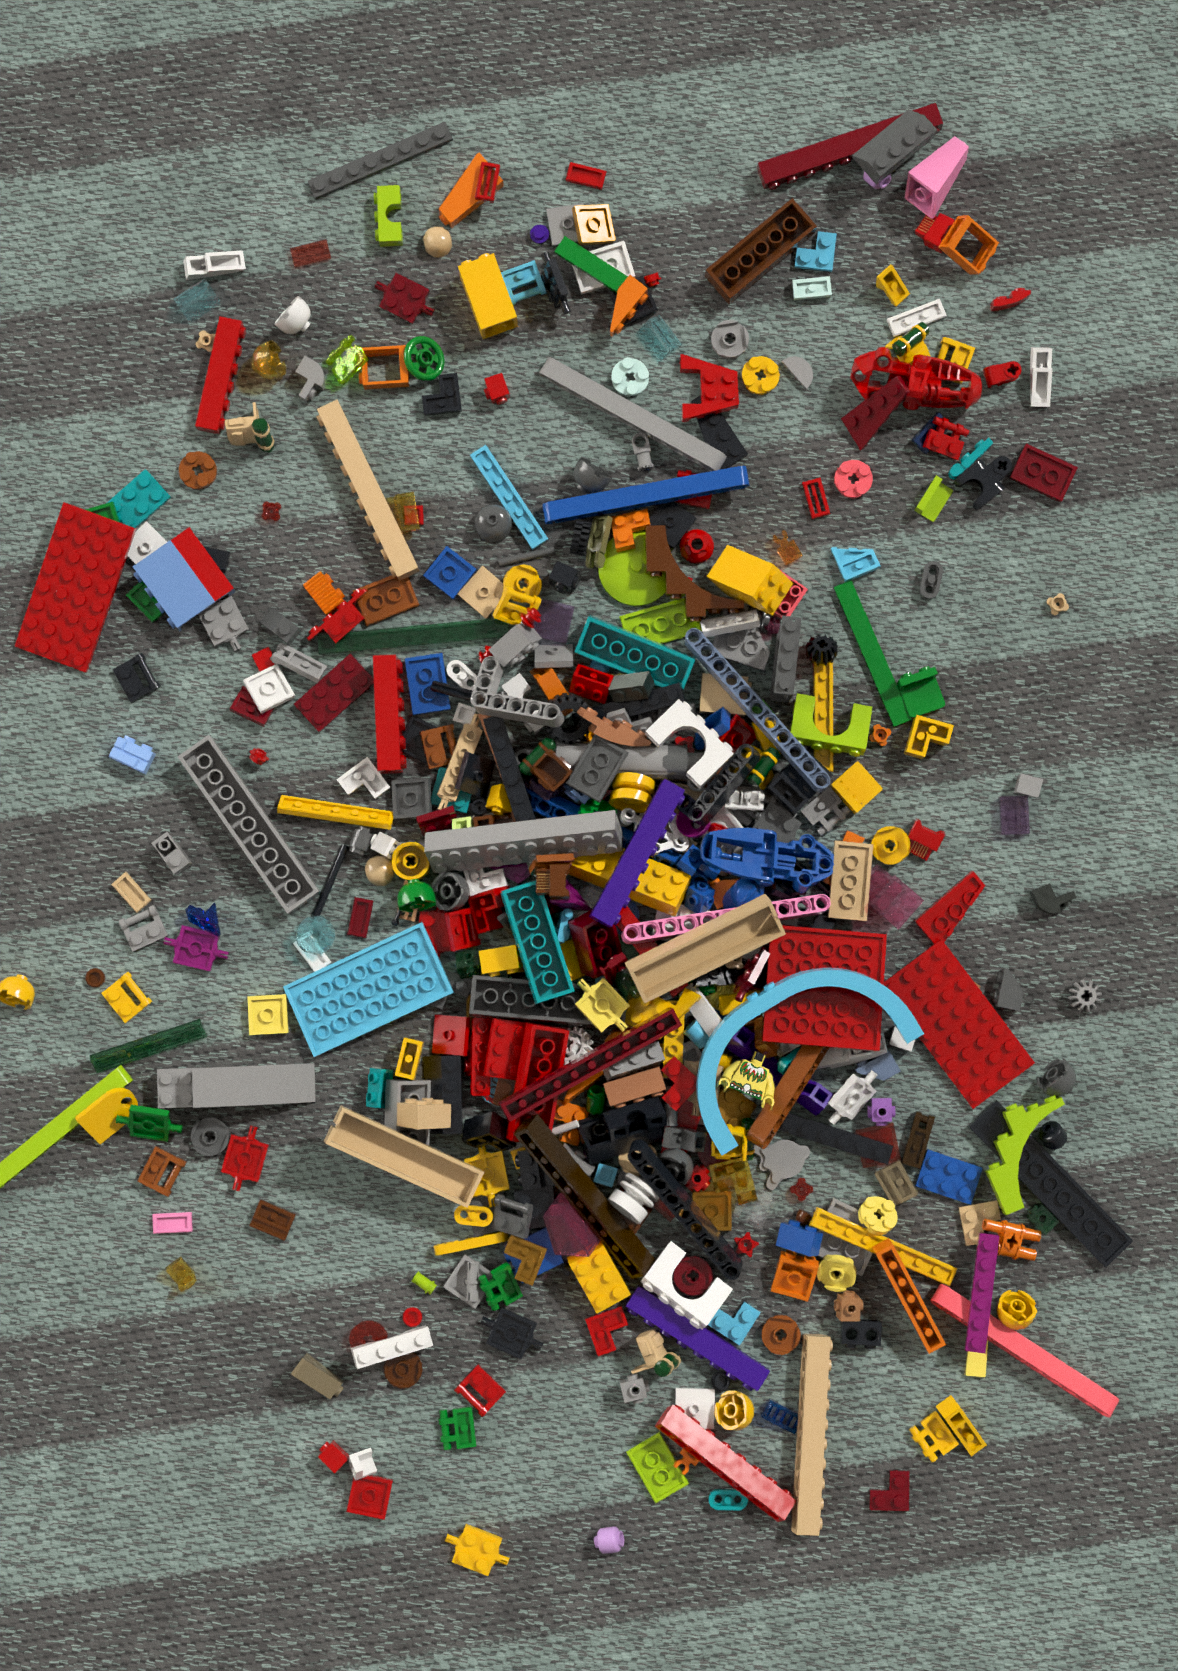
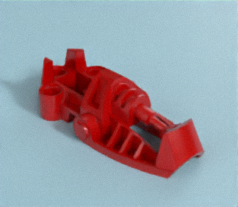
M880 347L876 351L856 357L850 376L859 393L866 400L871 396L872 392H876L883 387L880 381L869 380L873 370L889 373L887 383L900 375L910 391L902 403L903 407L908 410H917L920 406L932 408L965 407V409H968L979 401L982 394L981 378L967 368L947 360L921 354L913 357L912 364L900 362L897 357L891 356V351L886 347ZM886 357L887 360L881 361L879 358ZM861 371L862 375H858L856 372ZM941 380L969 381L968 387H963L960 391L941 387Z

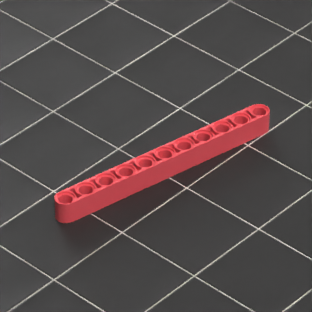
M940 1284L930 1302L965 1326H968L970 1301L951 1288ZM990 1315L988 1341L1098 1413L1108 1418L1111 1417L1119 1402L1116 1396L1020 1333L1004 1326L1000 1320Z

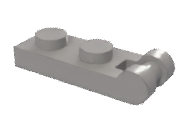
M280 643L276 648L277 652H274L270 657L273 663L281 664L317 684L327 668L321 662L284 643Z

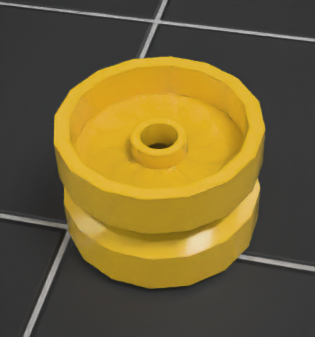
M618 773L612 781L613 791L610 794V805L620 811H623L625 808H631L636 813H645L652 800L650 795L654 793V780L639 773Z

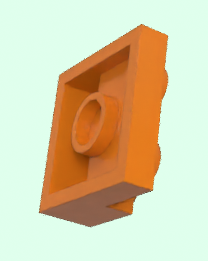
M788 1249L786 1252L781 1251L771 1285V1292L808 1302L819 1268V1261L814 1256H799L797 1252Z

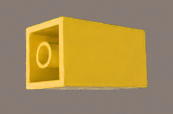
M489 253L483 254L474 261L466 260L458 266L460 279L482 339L518 327L517 315L494 253L490 255Z
M729 545L726 546L707 575L729 597L736 600H744L745 604L770 615L774 614L793 585L774 564Z

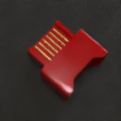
M942 213L933 219L925 215L915 230V234L924 240L925 246L942 253L943 251L938 247L955 220Z
M916 818L908 833L910 853L927 861L932 850L937 852L946 833L942 830L935 832L923 826L921 820Z

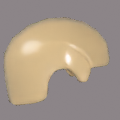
M432 227L425 232L423 242L428 254L433 257H443L449 253L452 248V238L448 230L443 227Z
M376 855L370 858L365 865V873L368 880L376 886L389 884L395 875L391 860L385 856Z

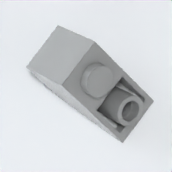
M168 832L152 842V845L173 874L178 875L193 864Z

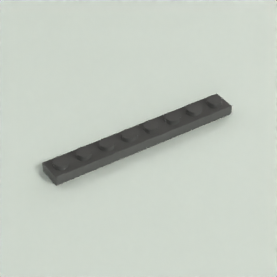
M443 122L310 179L308 184L316 200L448 143L453 138L446 122Z

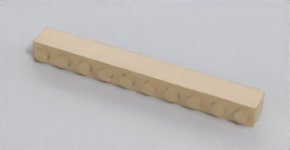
M338 400L318 408L319 415L316 416L321 427L324 425L327 432L324 434L328 442H333L335 446L332 451L336 459H341L343 463L340 467L344 476L349 475L351 482L348 484L352 492H357L359 499L356 501L360 509H365L367 513L364 517L368 526L373 525L375 532L372 534L377 544L381 542L384 548L380 551L385 561L389 559L392 565L389 567L392 576H397L398 580L401 581L420 572Z
M803 1334L793 1491V1498L796 1500V1503L792 1508L791 1531L796 1535L819 1536L823 1526L820 1515L824 1507L822 1490L825 1488L823 1470L826 1468L824 1450L827 1449L825 1431L828 1429V1420L826 1419V1411L829 1410L827 1393L830 1390L828 1375L832 1367L829 1358L830 1352L833 1349L831 1337L823 1334Z

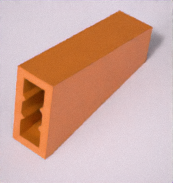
M480 152L476 154L439 208V219L445 226L449 225L453 228L484 203L483 200H475L481 162H487ZM485 167L480 195L484 194L488 167ZM493 168L488 190V196H491L492 185L494 180L495 170ZM500 176L498 178L496 192L499 191L502 187H504L503 180Z

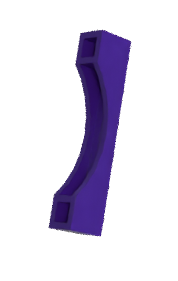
M745 1026L735 1033L726 1046L727 1049L740 1059L750 1062L754 1052H759L755 1048L754 1033ZM774 1057L765 1058L762 1067L769 1069V1073L773 1076L774 1085L777 1086L784 1075L778 1072V1061ZM809 1080L798 1097L797 1102L817 1116L826 1107L834 1094L818 1082Z

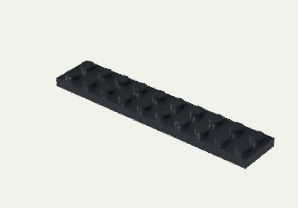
M995 1100L968 1127L1001 1160L993 1141L998 1139V1135L1005 1132L1011 1134L1002 1114L1006 1109ZM1029 1135L1020 1157L1018 1179L1106 1268L1133 1240L1054 1158Z

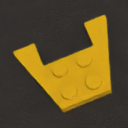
M632 980L628 1000L630 1007L626 1011L625 1023L634 1027L668 1007L673 1008L680 1019L702 996L685 988L676 1005L659 997L644 1003Z

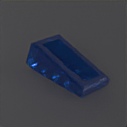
M769 1398L760 1416L795 1434L798 1426V1413ZM774 1406L776 1407V1410L773 1416L771 1417L769 1416V1414ZM782 1410L783 1413L780 1419L776 1420L779 1411ZM787 1413L790 1414V1416H789L788 1420L786 1421V1423L783 1424L782 1422H783V1420H784L786 1414H787ZM793 1417H796L797 1419L793 1427H789Z

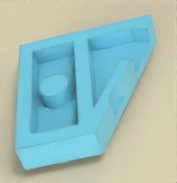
M831 548L832 555L845 582L881 567L873 549Z

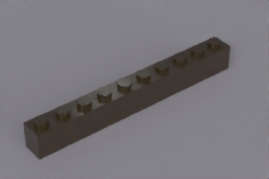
M536 1114L526 1118L514 1133L517 1139L632 1279L645 1276L655 1261L649 1250L642 1244L540 1116Z

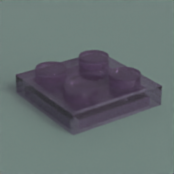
M541 599L537 610L541 615V622H534L535 631L542 639L566 644L575 606Z

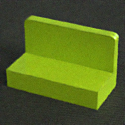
M937 475L914 510L932 522L936 520L953 492L952 489L941 483L943 479Z

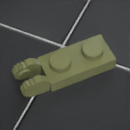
M610 516L593 517L585 561L586 567L589 569L594 567L603 568L606 559L604 554L613 519Z

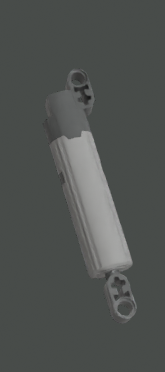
M577 741L575 744L569 742V744L556 742L557 749L554 752L558 757L562 756L572 766L571 769L573 771L590 742ZM611 742L629 752L618 773H639L653 780L688 781L690 789L694 791L705 790L704 786L700 789L694 788V785L690 783L691 780L686 776V773L704 755V753L688 752V744H663L658 748L652 743L650 746H628ZM519 750L515 754L518 765L521 763L519 761L520 754L527 753L529 755L533 750Z

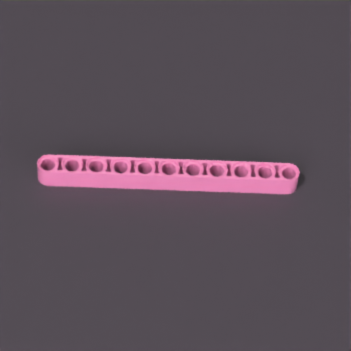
M818 894L773 901L772 904L778 915L777 917L782 921L823 914L830 907L831 901L827 895ZM817 900H821L824 903L823 909L816 905ZM797 904H804L806 911H800ZM779 906L785 907L787 914H781ZM735 908L629 924L624 928L621 937L626 944L675 938L690 931V929L684 927V921H690L694 929L704 924L703 918L712 920ZM665 924H671L674 927V932H667ZM646 927H652L655 930V935H648ZM633 930L636 933V938H629L626 931Z

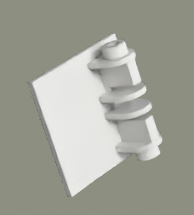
M739 786L725 803V809L764 810L763 790L760 787Z

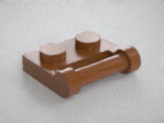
M453 724L419 732L428 769L449 764L451 757L446 758L440 733L446 732L452 756L456 746Z
M155 1146L138 1182L169 1197L172 1192L171 1188L181 1168L185 1167L187 1161ZM171 1161L175 1165L163 1187L159 1185V1182Z

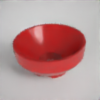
M700 529L688 531L680 541L681 555L688 562L695 564L707 561L714 551L712 537L706 531ZM695 539H699L703 543V547L699 550H695L691 545Z

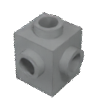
M631 1374L627 1376V1379L620 1380L624 1403L630 1401L633 1404L641 1403L644 1401V1398H647L646 1392H649L650 1389L648 1380H643V1375ZM633 1387L639 1388L637 1391L632 1390Z

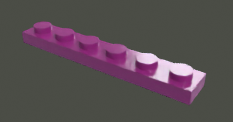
M979 1233L965 1351L984 1354L986 1352L999 1235Z

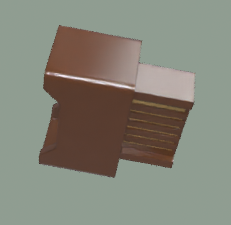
M550 864V869H536V895H549L550 900H570L569 891L566 889V876L570 873V864Z

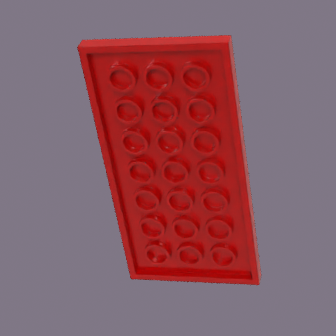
M63 502L15 647L87 673L137 528Z
M942 939L884 981V986L897 995L911 1011L924 1032L919 1037L972 1109L1035 1064Z

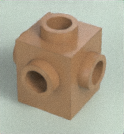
M846 1290L843 1293H837V1299L834 1300L836 1317L841 1322L860 1321V1311H863V1300L854 1291Z

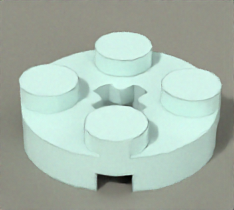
M627 357L614 366L611 381L614 389L619 394L629 397L641 394L646 389L649 382V372L641 361ZM633 373L635 380L627 382L625 375Z

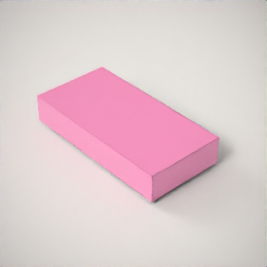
M192 1212L152 1214L153 1234L193 1231Z

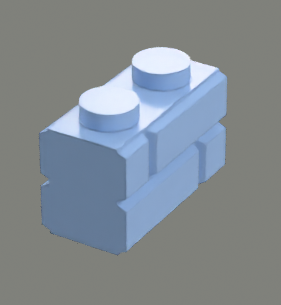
M126 735L124 738L118 737L109 757L141 773L147 774L156 755L151 752L153 748L143 743L141 746L134 744L136 740Z

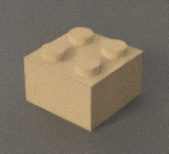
M407 1098L405 1102H397V1126L417 1130L451 1128V1104L444 1103L442 1099L422 1098V1100Z

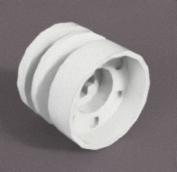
M627 1173L625 1179L628 1182L623 1180L620 1182L625 1191L615 1189L609 1196L608 1201L624 1216L637 1224H641L648 1214L642 1206L645 1205L653 1208L654 1204L651 1200L657 1202L659 1197L645 1180Z

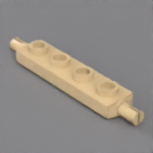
M474 714L471 724L465 723L463 725L437 796L441 798L438 810L446 808L448 802H455L460 790L455 789L464 753L470 752L474 754L483 731L478 727L480 722L479 716L477 717L478 714Z

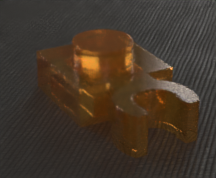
M782 530L781 533L784 538L780 540L776 535H773V541L781 546L777 548V552L785 566L800 559L803 555L794 540L788 542L787 532Z

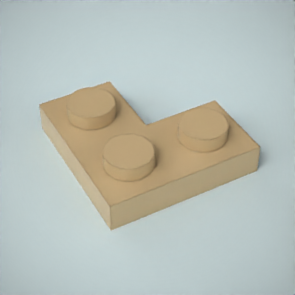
M997 1200L958 1207L966 1246L978 1243L979 1233H984L982 1229L984 1219L1001 1220Z

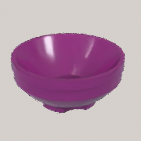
M679 811L676 818V826L681 834L689 838H698L707 832L710 823L694 829L692 826L693 821ZM702 812L698 814L697 819L702 816Z

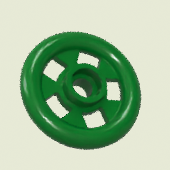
M418 336L412 338L405 346L404 362L408 371L414 377L423 381H431L442 373L445 365L444 354L441 347L433 339L426 336ZM421 344L423 349L417 351L416 345ZM430 347H431V348L434 350V352H435V355H434V356H433L432 352L428 350ZM411 355H415L416 362H412ZM433 362L437 364L435 370L430 367ZM419 367L425 368V373L420 372Z

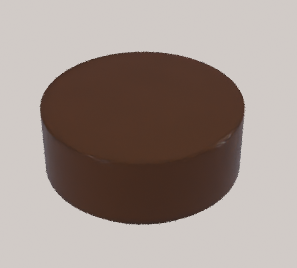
M98 968L90 969L85 976L87 984L91 987L102 986L106 978L105 973Z

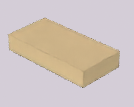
M127 872L111 884L136 913L152 901Z

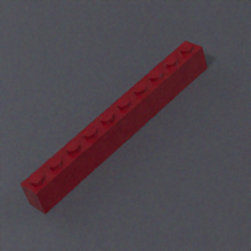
M936 103L912 110L924 115L937 129L935 135L940 132L943 121ZM902 114L759 162L757 164V171L763 188L774 190L782 183L787 182V184L796 182L799 177L805 176V178L814 176L817 171L827 172L833 169L835 165L840 164L844 166L849 164L853 159L852 155Z
M668 1007L498 1103L507 1120L511 1122L676 1030L682 1024L674 1009Z

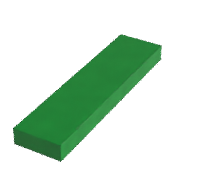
M564 236L554 251L556 255L615 293L618 292V288L628 277L566 236Z

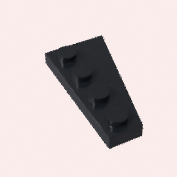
M701 395L692 400L691 404H701ZM722 413L707 414L699 419L696 417L705 443L727 456L720 470L727 469L748 455Z
M742 958V963L744 964L747 959ZM765 963L754 985L766 984L767 963ZM724 964L693 979V987L735 985L736 978L739 974L742 975L744 969H731Z

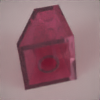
M559 1193L543 1216L554 1254L589 1257L600 1242V1239L566 1197Z

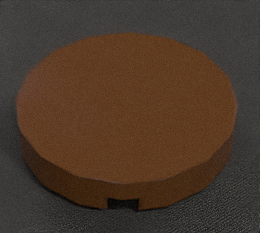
M414 1352L386 1360L384 1364L386 1379L391 1385L400 1389L409 1388L416 1384L423 1371L422 1362Z

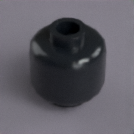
M1056 1121L1046 1122L1038 1132L1040 1140L1050 1150L1062 1148L1067 1141V1133Z

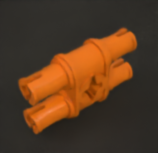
M984 1219L982 1229L998 1233L999 1235L997 1256L1011 1257L1013 1260L1022 1258L1035 1261L1037 1251L1022 1247L1021 1243L1023 1239L1039 1242L1041 1231L1026 1228L1023 1224L1010 1223L1007 1220L998 1222Z

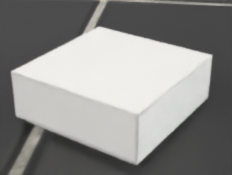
M458 703L453 721L461 724H471L473 716L476 714V709Z

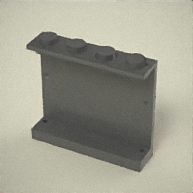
M782 616L781 626H777L770 702L789 703L794 694L802 618Z

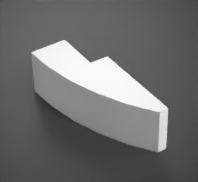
M243 251L205 253L203 256H187L183 261L186 280L230 274L246 269Z
M1031 347L1030 406L1050 407L1052 348Z

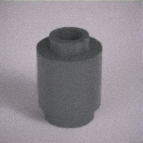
M362 826L359 829L355 828L349 844L351 846L349 851L364 856V853L368 851L373 834H370V829Z

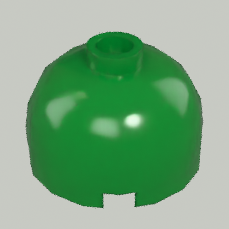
M411 879L408 881V884L403 885L399 890L397 904L399 911L410 913L413 912V909L418 908L420 911H425L435 907L436 897L429 884L420 882L419 879Z

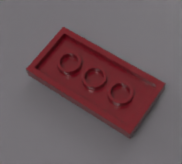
M350 653L326 674L318 684L316 683L297 700L294 705L320 733L374 684V679Z

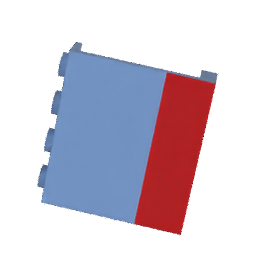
M190 527L133 566L136 571L133 575L139 583L142 581L147 587L144 590L150 598H156L158 601L155 604L161 613L166 612L169 616L167 621L173 629L177 627L179 631L182 630L180 628L182 625L226 594L231 596L236 592Z

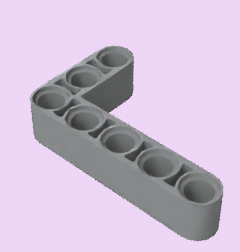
M493 656L483 659L470 700L479 714L548 727H559L563 724L564 715L555 704L496 694L503 674V668ZM539 710L538 713L532 715L534 711ZM557 713L555 717L550 718L552 714Z

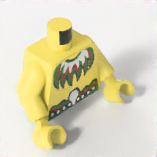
M756 1051L751 1062L742 1059L728 1066L716 1084V1088L720 1084L724 1086L723 1092L730 1087L763 1100L762 1108H764L765 1103H768L771 1106L770 1110H772L775 1103L773 1099L775 1089L773 1076L769 1073V1069L762 1067L766 1055Z

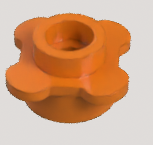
M876 724L873 727V733L869 736V740L879 743L880 746H885L888 736L891 735V730Z

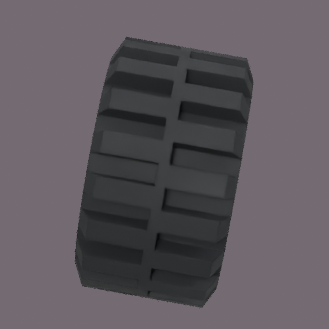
M562 693V696L556 695L555 699L548 701L557 705L561 711L565 709L578 711L580 707L584 709L589 707L581 697H577L572 693L570 695ZM557 713L552 714L550 718L555 717ZM578 714L576 724L570 728L545 726L549 735L556 739L557 742H564V744L572 742L575 744L577 743L576 740L580 739L582 741L584 739L583 736L589 734L588 728L591 722Z

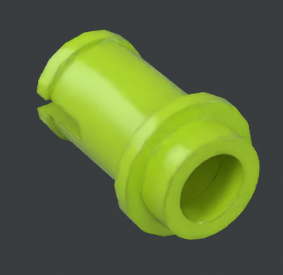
M419 1271L411 1281L422 1288L425 1294L428 1293L430 1295L437 1286L434 1280H429Z

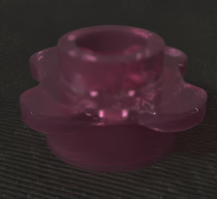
M776 616L770 617L765 630H767V635L777 634L780 629V619H776Z

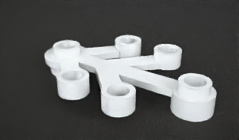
M631 808L623 809L619 816L620 821L625 825L632 823L638 825L642 819ZM626 813H630L632 817H628ZM677 814L671 824L668 822L671 833L666 832L663 838L668 842L662 844L657 842L655 846L658 847V851H656L655 855L669 849L683 852L688 848V838L681 834L676 826ZM677 840H681L683 844H679Z

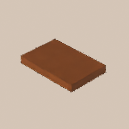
M392 575L361 587V590L366 588L368 592L357 601L361 614L365 617L366 626L420 606L409 577L399 581L397 576L393 577Z

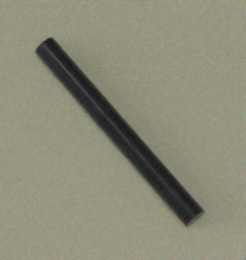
M342 844L312 914L316 917H320L349 848L348 846Z

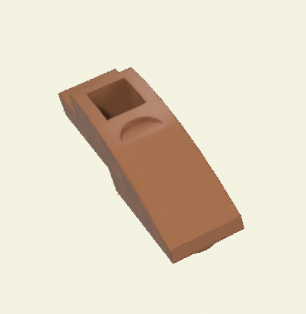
M580 707L577 711V714L591 722L588 730L608 741L628 746H650L652 743L646 739L647 736L639 729L635 732L631 729L633 725L625 720L619 722L615 719L613 723L606 717L600 719L596 716L598 712L590 707L587 709Z

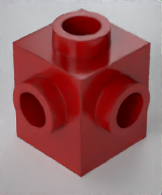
M695 1164L691 1178L684 1185L691 1192L694 1189L697 1192L700 1189L704 1191L710 1185L709 1180L711 1177L708 1175L710 1171L703 1164L700 1166ZM695 1175L701 1176V1180L699 1182L694 1181Z

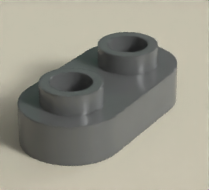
M937 561L928 562L923 569L919 592L924 599H933L939 592L943 567ZM931 568L935 569L936 574H930L929 570ZM931 587L932 592L927 593L925 588Z

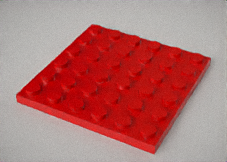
M782 925L786 934L768 944L770 955L767 959L766 985L770 982L775 984L795 973L816 968L852 970L867 975L884 985L887 934ZM824 986L806 989L786 998L764 1012L762 1042L880 1051L882 1007L866 995L847 988Z

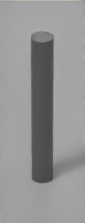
M552 546L498 559L499 566L502 567L555 554Z

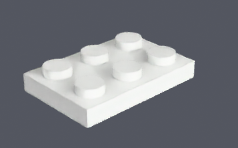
M624 241L589 251L626 276L632 275L635 278ZM572 265L581 295L606 287Z

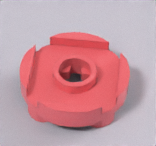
M859 460L843 462L834 476L836 488L847 498L861 497L870 489L873 481L870 467ZM852 474L859 478V481H856L855 484H851V480H848V477H851Z

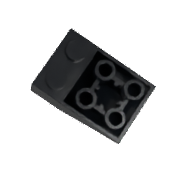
M809 752L831 778L833 774ZM791 764L766 789L793 816L817 793ZM810 764L803 765L805 771L810 772L813 770ZM818 778L816 783L819 786H823L825 780Z

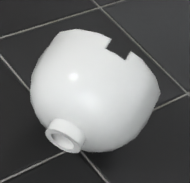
M297 296L274 324L287 334H296L300 330L304 332L310 325L308 322L311 316L309 306L301 297Z

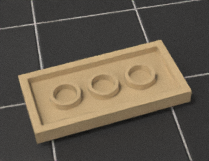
M834 841V866L829 893L831 905L828 908L827 918L866 922L873 844Z

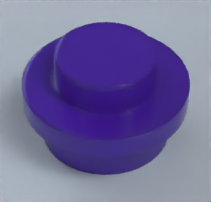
M535 225L530 231V237L533 242L542 244L548 240L549 231L544 225Z

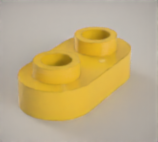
M460 1205L454 1211V1218L461 1225L485 1227L492 1222L493 1213L485 1206L469 1205L466 1208ZM461 1211H466L468 1216L466 1218L461 1217ZM481 1213L487 1214V1218L485 1220H482L480 1218Z

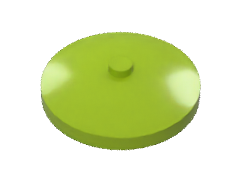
M645 531L633 532L636 547L634 549L617 552L614 538H612L607 543L604 554L606 558L603 568H598L599 578L605 591L614 600L629 606L648 605L666 593L665 574H662V577L656 578L646 574Z

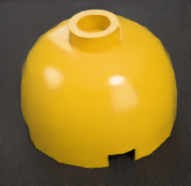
M19 974L16 977L10 976L0 982V1001L16 1007L15 1004L24 1005V1010H28L34 1001L35 990L32 984L27 981V977Z
M1007 1290L1001 1295L997 1303L999 1320L1009 1329H1024L1032 1323L1037 1314L1035 1300L1021 1290L1017 1292Z
M726 1391L721 1394V1399L719 1403L716 1402L714 1411L717 1423L730 1431H739L746 1428L754 1417V1406L750 1398L739 1391Z

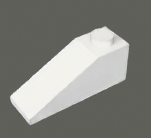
M379 832L378 835L374 834L372 837L370 849L392 860L394 850L401 843Z

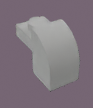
M304 356L295 372L298 377L307 381L299 394L300 399L307 403L309 399H314L317 393L316 387L322 391L324 390L326 378L321 366L314 360Z

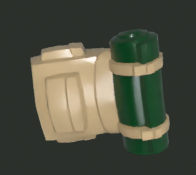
M253 402V417H238L225 420L227 436L231 445L244 446L249 443H257L262 451L268 453L274 449V439L271 436L269 424L265 419L259 418L256 402Z
M656 1329L647 1330L637 1336L636 1341L645 1364L635 1367L631 1371L632 1374L654 1368L658 1376L665 1377L679 1367L682 1358L674 1351H666L663 1346L664 1340L660 1333H657Z

